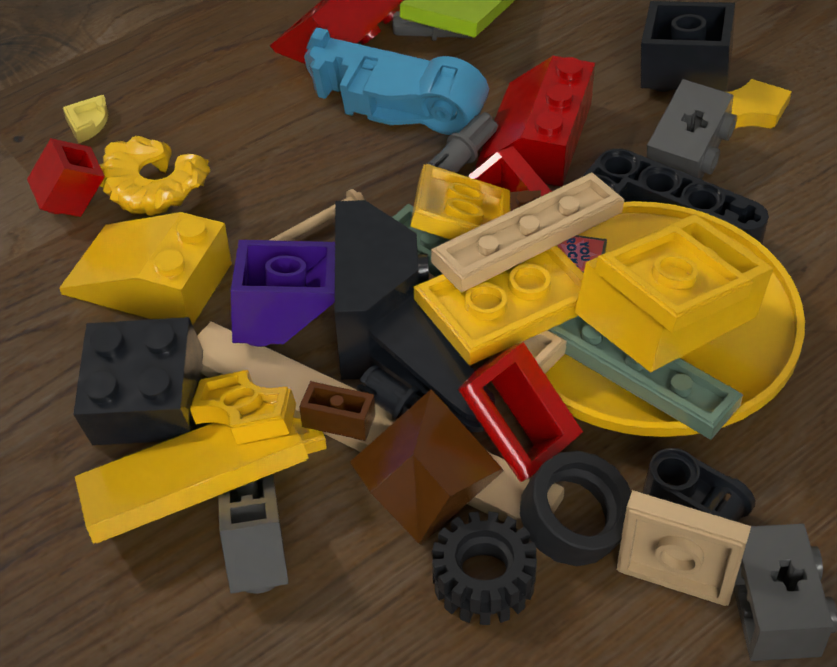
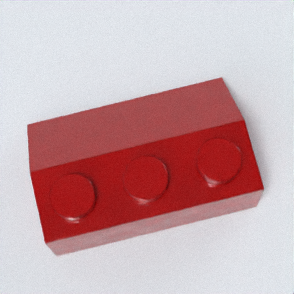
M321 0L269 46L278 54L306 64L304 56L308 50L307 45L316 27L328 30L330 38L355 44L360 42L362 45H365L381 32L378 26L381 21L387 24L393 20L394 13L400 11V3L404 0Z
M551 56L511 81L494 119L498 126L497 131L484 144L476 163V169L496 152L514 146L545 184L562 187L592 103L595 63L582 61L574 57Z

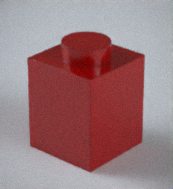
M50 138L27 181L40 210L52 214L61 213L81 217L104 180L105 175L90 146Z

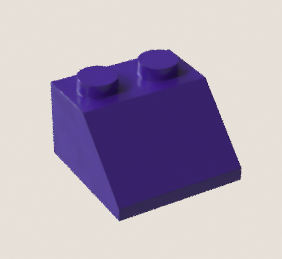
M239 240L231 284L232 343H247L257 347L270 344H285L335 303V242Z

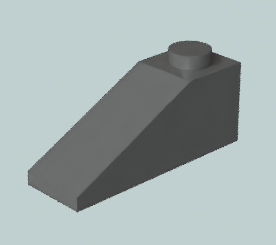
M274 474L218 495L220 537L230 594L244 591L253 594L264 593L275 586L289 584Z

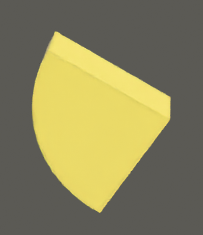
M104 95L63 107L66 121L78 144L98 134L108 120V109Z

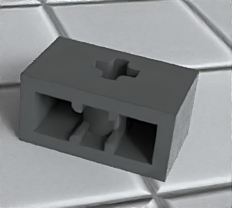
M682 79L647 144V158L701 180L705 173L711 175L719 159L720 149L718 147L722 139L729 141L736 126L737 115L732 114L733 94Z
M805 524L751 526L733 588L750 661L822 657L831 633H835L837 630L835 602L832 597H825L820 581L823 575L821 553L817 546L810 545Z

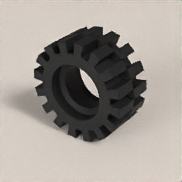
M476 511L469 513L468 524H464L459 516L451 521V531L443 527L438 534V543L434 542L432 567L435 594L438 600L444 599V608L450 614H453L460 607V620L470 623L473 613L480 614V625H490L491 614L497 613L500 623L510 620V607L519 614L525 608L526 599L531 600L536 581L537 549L535 542L529 543L530 533L525 527L516 532V520L509 516L503 524L498 523V513L488 511V521H480L479 512ZM488 555L503 561L507 569L504 575L498 578L479 580L465 574L462 565L471 557Z

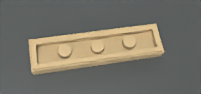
M591 172L431 249V263L462 293L622 213L624 199Z

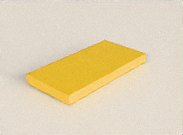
M211 423L76 475L75 480L85 525L94 544L304 462L309 457L293 423L289 435L239 445L235 441L231 427L225 424Z

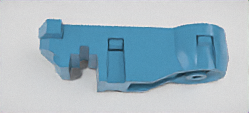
M317 27L310 37L307 45L308 50L304 56L307 70L312 77L318 97L326 99L332 90L338 92L341 90L345 114L351 116L354 112L367 115L368 120L388 125L420 123L441 134L451 135L452 133H459L476 115L480 114L488 98L489 86L486 78L470 63L456 57L441 56L429 61L330 38L328 30Z

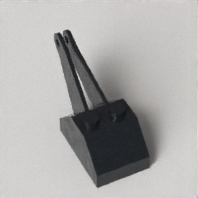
M366 200L335 201V321L341 380L361 379L369 367L378 365L382 370L409 388L414 386L422 390V397L432 389L469 432L485 431L458 391L459 387L475 370L471 365H468L414 300V286L429 280L428 254H418L417 233ZM485 385L483 388L495 405V397Z

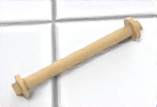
M350 189L346 192V198L342 201L364 200V197L360 192ZM335 204L270 240L292 241L335 218Z

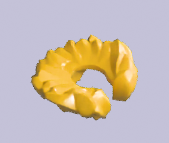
M134 136L128 142H111L105 147L104 163L100 164L105 178L100 187L103 188L104 193L110 196V200L119 204L123 210H127L134 215L146 213L149 216H154L166 212L170 206H181L184 199L193 189L204 186L206 177L210 173L209 160L195 154H182L177 157L172 174L158 180L146 179L139 173L149 163H152L161 172L166 173L172 151L167 143L150 140L142 136Z

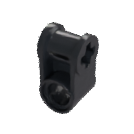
M678 448L660 450L652 457L642 491L643 494L738 522L742 517L748 516L754 509L756 502L753 493L741 481L722 474L697 460L688 452ZM727 493L731 495L728 501L725 500Z

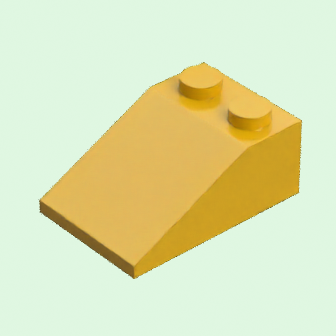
M178 212L106 224L60 286L61 295L148 319L189 317L193 325L232 264L225 223Z

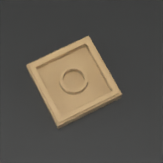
M632 490L626 507L617 570L639 579L717 604L729 606L751 526Z

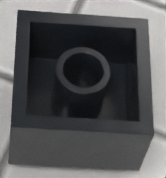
M650 1L641 41V88L654 89L660 92L677 90L682 79L720 91H727L733 50L735 3Z
M190 318L86 323L73 415L92 446L165 442L197 429V424H195L190 412V406L201 379L203 349Z

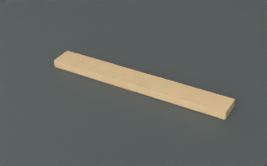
M212 321L197 335L203 349L202 375L210 378L248 370L253 384L265 388L288 386V389L291 388L296 401L295 418L301 419L299 406L310 381L357 391L265 346L257 347L247 343H232V331ZM375 404L376 416L366 441L323 432V434L361 452L394 422L390 413ZM488 452L504 471L467 504L488 514V511L497 512L498 519L503 522L509 516L516 520V528L520 530L523 528L520 517L521 495L533 476L523 482H519L505 459ZM556 483L551 485L547 493L553 514L564 498V487Z

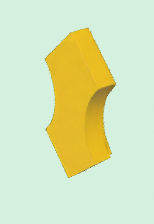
M750 79L743 87L726 92L733 94L732 114L737 115L735 129L745 126L775 128L790 102L792 91Z
M243 370L200 379L190 406V412L195 424L220 423L231 427L235 441L239 445L289 435L296 409V401L291 388L288 389V386L276 388L257 386L253 384L249 371Z

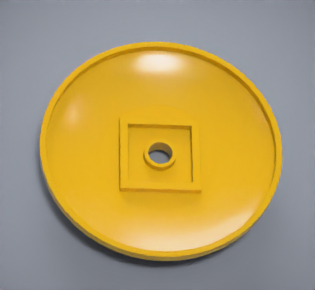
M638 201L624 202L622 213L578 235L607 239V253L696 214L774 268L756 318L680 357L682 360L743 394L741 406L723 427L755 413L771 401L785 386L793 374L800 357L805 336V317L799 292L791 276L780 261L759 241L722 219L701 211L673 204ZM564 354L545 373L573 417L600 428L638 436L674 437L699 434L567 354Z

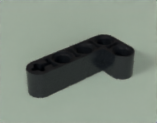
M610 149L605 151L583 175L585 176L591 172L594 173L620 195L624 202H657L701 211L738 227L763 245L769 219L768 211L763 205L629 150Z

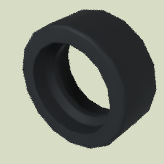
M578 450L558 453L544 462L527 484L521 495L520 517L523 527L530 533V540L535 542L536 548L556 562L572 566L593 564L609 554L621 542L626 507L631 496V490L628 482L616 467L598 455ZM567 481L579 484L590 491L601 504L605 516V527L602 532L596 536L589 537L576 534L563 526L552 513L547 493L551 485L556 482Z

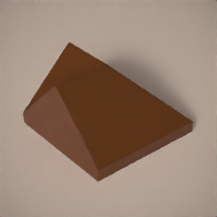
M432 389L350 461L370 493L420 545L504 471Z

